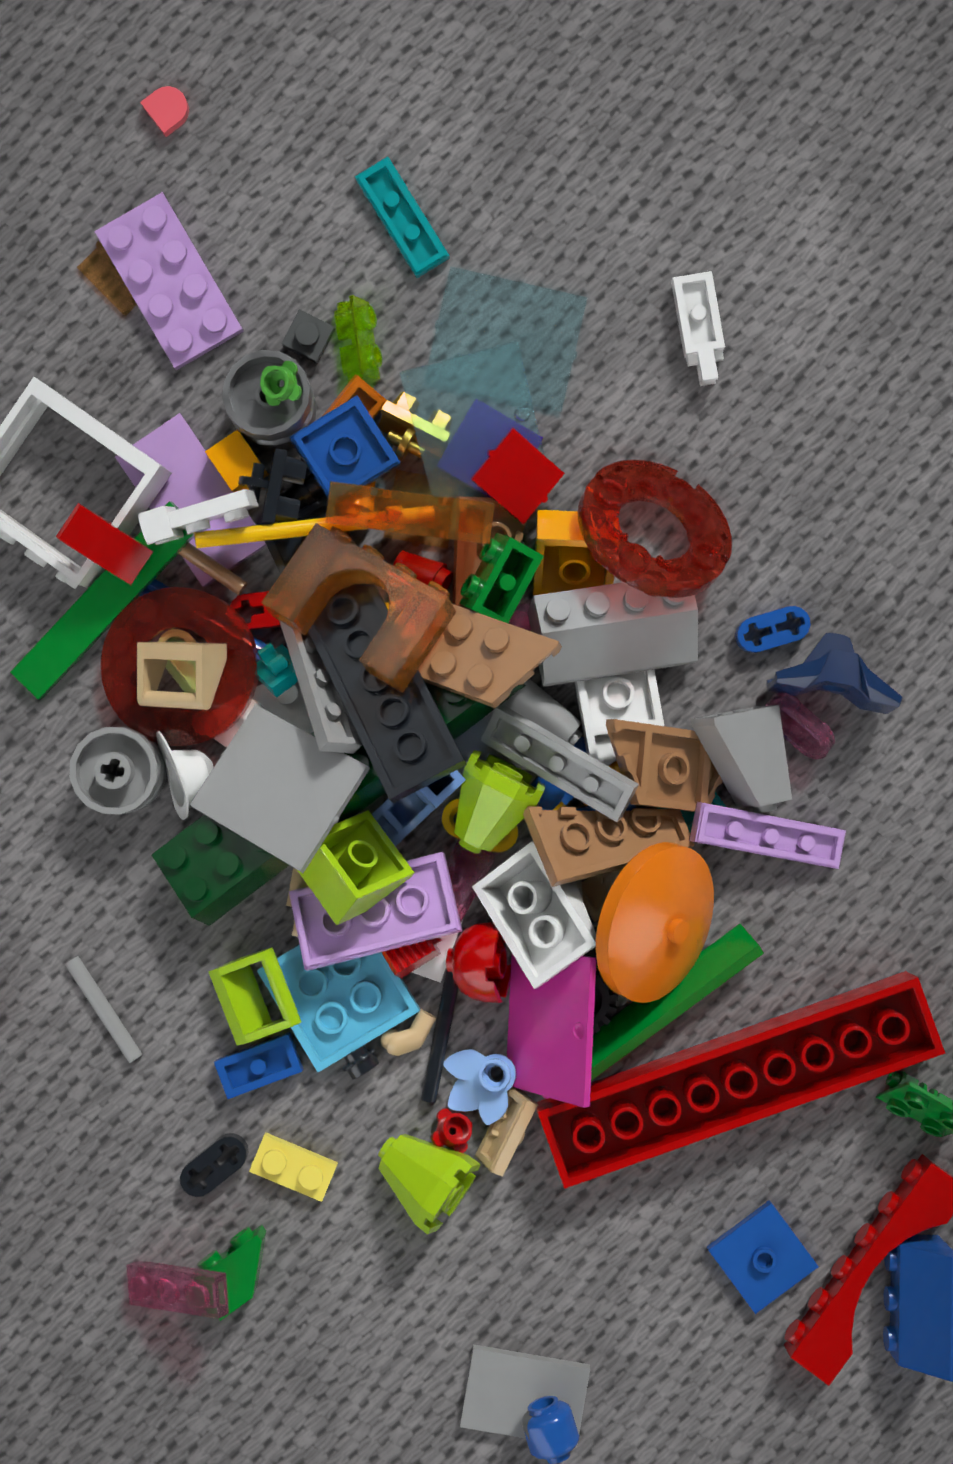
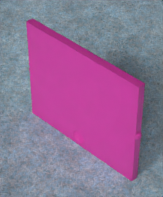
M511 954L507 1057L513 1062L516 1069V1080L512 1087L542 1095L545 1099L552 1098L583 1108L590 1107L596 957L583 955L538 989H534L516 958Z

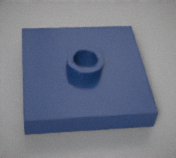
M358 395L290 436V441L303 461L307 463L308 469L333 507L395 469L401 463Z
M770 1200L707 1246L708 1251L755 1314L819 1267Z

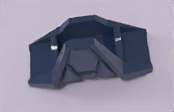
M825 633L802 664L775 672V678L766 682L768 691L793 696L814 690L841 694L859 709L889 714L898 708L902 701V696L868 669L859 654L854 652L851 639L836 633Z

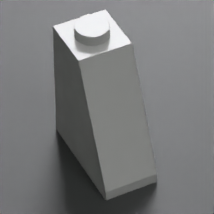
M779 705L754 706L691 718V724L736 806H753L754 813L777 810V803L792 800Z

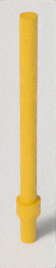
M401 505L385 507L384 511L194 532L197 549L386 527L390 531L404 529L407 524L435 521V512L433 506L403 509Z

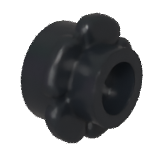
M365 1045L346 1055L344 1059L347 1063L343 1065L342 1070H347L352 1080L370 1071L379 1064L374 1054L377 1051L376 1048L367 1050Z

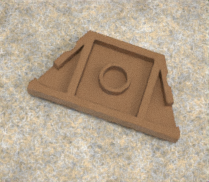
M417 593L418 670L424 681L428 684L496 708L510 696L513 688L524 684L535 674L533 670L550 655L555 657L562 648L557 640L426 594Z
M606 719L607 732L620 773L639 784L630 804L695 812L697 802L712 803L715 797V790L723 781L695 731L618 719Z

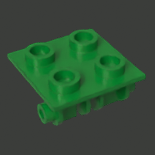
M904 1071L889 1073L886 1084L890 1086V1089L880 1092L876 1096V1098L887 1104L886 1109L900 1117L913 1118L921 1123L920 1128L924 1132L932 1136L943 1137L953 1134L952 1099L942 1093H938L933 1088L928 1092L925 1083L922 1082L918 1085L919 1080Z

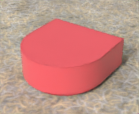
M171 86L155 90L140 102L165 137L182 126L189 115V105L185 96L180 90Z

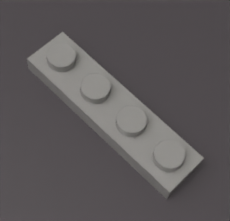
M286 608L279 616V621L319 751L354 754L362 745L359 735L299 611Z
M503 704L495 708L480 740L615 822H618L623 817L639 786L638 783Z

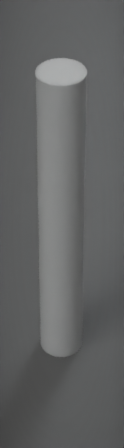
M79 956L65 964L66 968L127 1061L131 1063L140 1057L142 1052Z

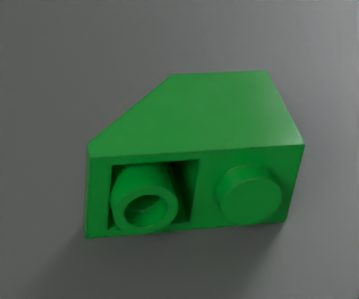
M260 1225L254 1231L249 1226L244 1228L229 1241L232 1245L222 1254L214 1250L197 1264L200 1270H198L192 1283L220 1321L254 1296L258 1286L266 1237V1229L263 1225Z

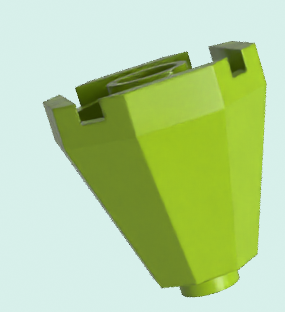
M473 750L463 771V777L466 780L461 784L454 834L460 838L459 844L463 848L480 854L481 850L491 851L524 819L523 813L528 806H537L545 790V785L538 781L536 787L529 783L532 775L525 770L490 754L486 761L480 760L479 757L482 752Z
M406 1134L400 1135L397 1139L393 1136L390 1137L378 1153V1156L381 1158L378 1169L414 1224L426 1234L436 1232L443 1225L437 1219L443 1212L450 1217L475 1180L476 1175L472 1172L478 1171L481 1165L468 1154L443 1146L438 1147L431 1142Z

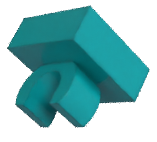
M269 643L257 652L261 660L251 666V669L258 680L276 698L298 682L289 650L283 644L274 649L273 645Z

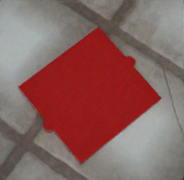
M511 428L494 450L487 451L488 458L470 480L521 524H524L541 503L548 501L547 495L565 473L518 431Z

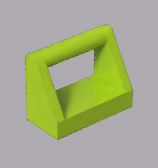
M273 947L237 958L208 971L237 1046L293 1027L302 1022ZM261 961L283 1019L271 1020L250 966L251 964Z

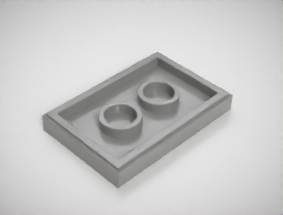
M473 1344L460 1427L526 1439L522 1418L528 1411V1405L541 1397L556 1396L559 1401H564L570 1405L578 1433H580L590 1364Z

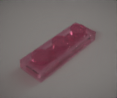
M138 1261L126 1265L129 1305L215 1319L229 1314L226 1273L146 1261Z

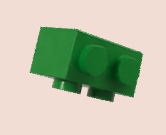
M496 533L494 539L490 538L484 544L479 555V559L482 561L475 574H470L463 583L460 591L463 597L459 604L474 612L509 623L544 556L512 537Z

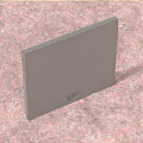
M255 704L226 750L221 754L220 759L197 792L190 806L304 873L334 824L339 821V816L370 768L345 753L319 751L314 736Z

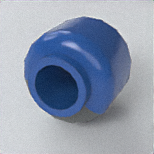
M545 1396L534 1400L528 1405V1411L522 1418V1426L530 1453L538 1459L547 1460L550 1464H557L567 1460L570 1457V1451L576 1447L579 1441V1433L570 1405L564 1401H559L556 1396Z

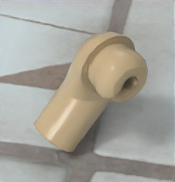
M420 1009L409 1029L400 1032L389 1029L381 1036L382 1047L394 1056H400L419 1049L426 1040L437 1017Z

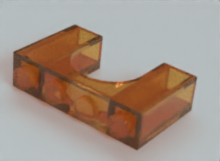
M316 523L261 603L274 618L306 635L329 600L340 590L362 583L381 587L388 592L389 611L382 627L359 660L371 675L403 693L456 613L449 599L450 593L433 581L426 585L417 580V575L401 563H396L395 566L383 561L384 556L371 546L364 544L360 548L351 543L352 539L342 530L334 526L328 530Z

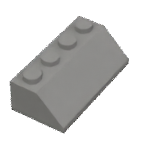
M689 573L534 595L527 612L531 632L557 640L562 646L560 652L555 657L550 655L539 665L543 687L692 664L698 661V607Z

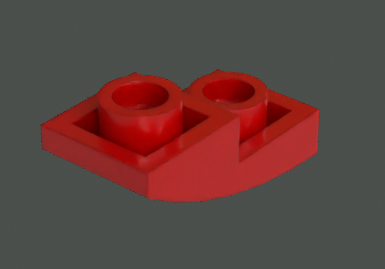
M80 503L76 505L56 535L60 541L130 585L153 553L147 546L119 530L112 523Z

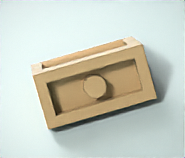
M137 642L138 704L149 707L210 709L227 661V644ZM168 660L196 661V693L157 691Z

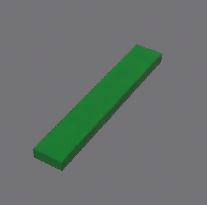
M170 501L165 505L169 507H175L176 510L179 509L173 502ZM183 529V538L159 545L155 543L147 545L141 531L134 539L147 546L153 553L133 583L130 585L105 570L10 673L38 700L43 699L194 538V534H187L186 529Z
M738 924L704 949L687 976L670 993L652 1002H632L613 1016L607 1026L604 1024L600 1027L601 1031L597 1033L593 1031L591 1081L764 954L759 944L741 924Z

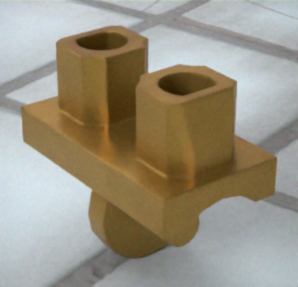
M401 392L393 403L388 400L385 402L381 410L382 417L378 428L388 434L387 442L398 447L395 454L400 461L405 459L408 452L419 458H422L423 454L426 453L439 460L447 447L451 433L449 428L452 417L441 410H433L428 421L415 415L420 402L405 392Z

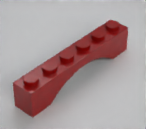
M923 1154L918 1160L912 1159L907 1163L901 1173L903 1181L896 1191H889L882 1197L878 1205L880 1213L871 1225L866 1223L859 1229L854 1239L856 1246L848 1257L842 1255L838 1258L831 1270L832 1279L824 1289L819 1287L813 1292L808 1301V1307L810 1308L801 1321L798 1319L794 1320L786 1330L784 1347L790 1358L828 1386H830L853 1354L852 1329L855 1309L862 1289L873 1270L890 1251L906 1239L926 1229L947 1224L953 1216V1176Z

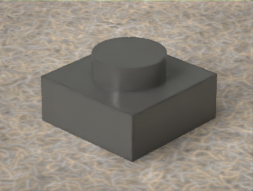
M299 309L281 344L284 348L318 364L335 328Z

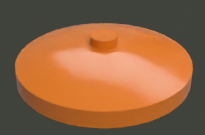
M661 842L651 845L634 856L615 879L603 904L596 933L598 969L603 981L614 993L639 1003L658 1000L676 988L697 961L704 947L712 921L714 887L708 865L696 851L672 842Z

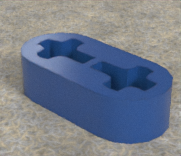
M784 607L750 617L741 622L736 629L735 639L743 651L758 653L804 638L811 626L810 618L807 612L800 607ZM787 613H791L793 619L800 618L801 625L796 628V635H792V632L788 629L780 632L776 630L775 625L787 620ZM753 624L756 630L769 628L770 634L759 638V646H754L752 641H745L744 634L749 632L748 625Z

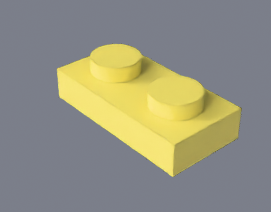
M265 1133L249 1172L322 1202L338 1162Z

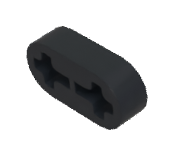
M234 1133L225 1134L190 1160L180 1175V1184L183 1190L188 1195L202 1197L239 1170L245 1163L249 1153L245 1139ZM223 1144H226L229 1148L234 1145L239 1148L236 1154L238 1159L236 1162L232 1158H228L219 1165L216 1161L224 1151ZM210 1165L213 1171L205 1179L207 1185L203 1186L200 1182L193 1185L190 1182L193 1176L191 1169L194 1168L197 1172H201Z

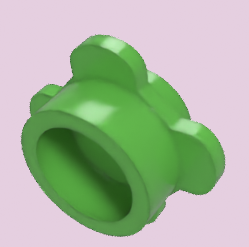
M285 361L282 366H267L262 371L260 385L263 393L266 395V402L269 405L278 406L281 401L287 399L297 401L301 397L302 389L297 384L296 379L298 367L294 362ZM281 380L284 381L283 387H280Z

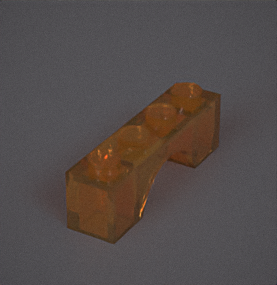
M330 481L325 523L489 544L495 503L407 493Z

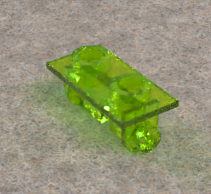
M350 295V301L337 303V310L334 311L338 340L345 341L351 339L352 341L351 345L339 348L342 373L344 376H347L348 382H350L355 374L362 380L363 375L373 379H380L379 367L382 365V354L378 345L375 344L373 328L377 325L375 311L368 301Z

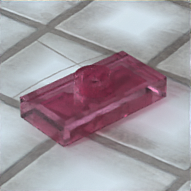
M458 839L447 860V866L460 922H462L476 896L472 886L487 875L495 860V856L486 850H481L480 854L473 853L463 848L459 844L460 840Z

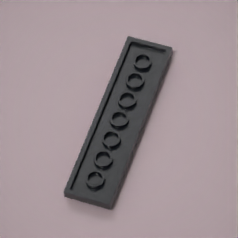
M326 496L299 510L297 521L340 516L336 505L333 507ZM349 531L265 541L390 801L395 803L467 765Z

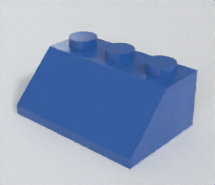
M914 1235L890 1251L884 1258L886 1270L891 1271V1285L884 1288L885 1309L890 1311V1326H884L883 1329L884 1347L886 1351H890L898 1366L953 1382V1250L939 1235Z

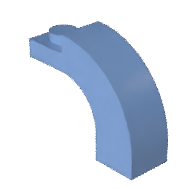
M456 770L395 803H392L388 798L372 813V816L396 846L466 779Z

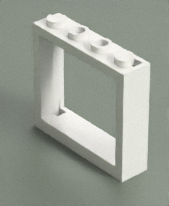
M33 377L0 425V476L49 406L145 474L112 522L116 528L130 535L139 522L138 514L148 509L172 472L51 387ZM0 510V538L12 545L18 541L27 548L24 555L42 567L49 563L56 568L58 572L55 577L60 581L67 583L74 589L78 585L89 588L104 572V568L88 558L83 566L80 567Z

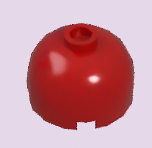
M494 922L478 923L466 928L458 936L454 948L448 949L446 968L448 972H453L455 984L466 996L482 1002L502 1003L501 998H506L510 987L511 964L507 965V952L504 947L506 942Z

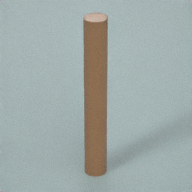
M188 543L179 553L180 556L238 596L246 588V581L198 548L196 549L191 543Z

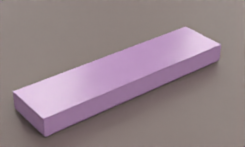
M697 802L689 841L839 869L846 830Z

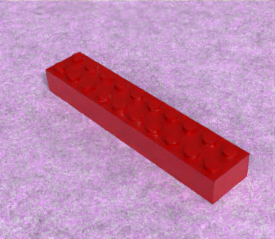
M904 971L591 1082L590 1107L583 1108L548 1098L536 1102L538 1104L537 1113L563 1187L566 1189L946 1053L919 978Z

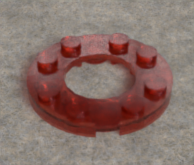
M645 460L614 462L596 473L586 486L579 500V528L594 560L622 582L653 597H688L709 588L723 572L732 553L730 528L715 500L699 484L694 489L688 482L676 477L678 471L671 467ZM636 501L652 502L668 509L680 520L687 531L689 541L687 552L682 554L681 557L670 560L663 559L661 555H658L656 558L651 557L650 553L643 546L630 543L627 540L629 537L628 533H623L620 529L618 518L620 509L627 503Z
M186 587L162 588L137 598L122 610L114 620L102 648V683L113 710L130 729L158 743L156 733L160 731L169 746L199 744L212 740L228 731L246 712L254 697L258 677H256L257 648L253 635L243 618L221 598L199 589ZM179 627L194 631L202 636L207 643L227 644V661L210 709L140 706L137 702V642H150L162 631Z

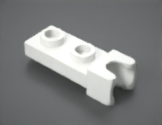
M243 489L178 510L175 507L161 506L139 513L138 519L147 545L153 543L159 545L183 538V529H186L187 534L208 530L211 528L209 521L224 517L225 523L247 518L249 517L247 510L258 507L254 491Z

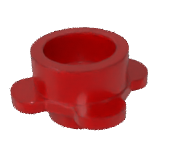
M449 1109L440 1110L436 1115L438 1121L436 1131L431 1135L432 1143L438 1147L445 1146L454 1151L464 1153L468 1148L467 1141L472 1135L473 1125L471 1120L461 1113H451ZM450 1128H453V1129H454V1131H455V1134H454V1135H451V1134H450V1132H449V1129H450Z

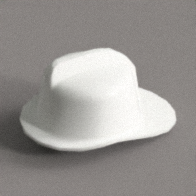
M158 731L156 733L157 741L167 768L173 804L179 817L185 820L188 817L189 809L192 808L190 803L214 766L212 761L198 750H171L162 733Z

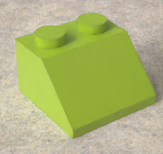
M369 810L334 824L304 873L298 871L336 925L365 913L410 879L415 873Z

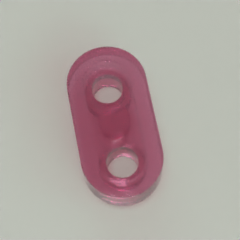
M775 693L772 695L765 706L779 705L783 737L809 758L823 759L826 757L835 744V736L830 727L806 708L797 697L787 693Z

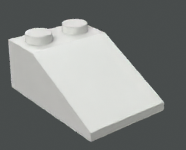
M531 841L472 886L534 989H538L596 947V933L576 882L573 881L552 887L534 841Z

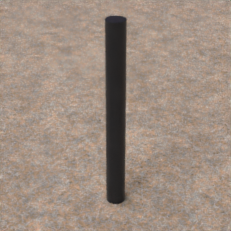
M447 968L421 1100L429 1103H436L458 994V986L455 984L453 972H448Z

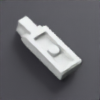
M712 271L673 277L671 284L684 358H686L688 367L697 366L700 386L716 384L718 379L716 362L724 360L723 350L725 343Z

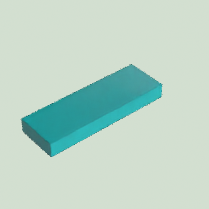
M388 156L355 176L356 182L416 279L450 259V255Z

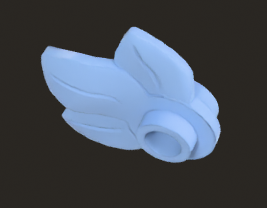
M466 1049L452 1054L444 1061L443 1065L447 1071L458 1078L450 1092L448 1100L449 1109L462 1112L478 1109L486 1125L498 1121L505 1114L508 1108V1090L516 1080L515 1066L508 1057L502 1054H491L485 1057L476 1050ZM497 1066L502 1069L504 1075L501 1081H496L491 1077L492 1067Z

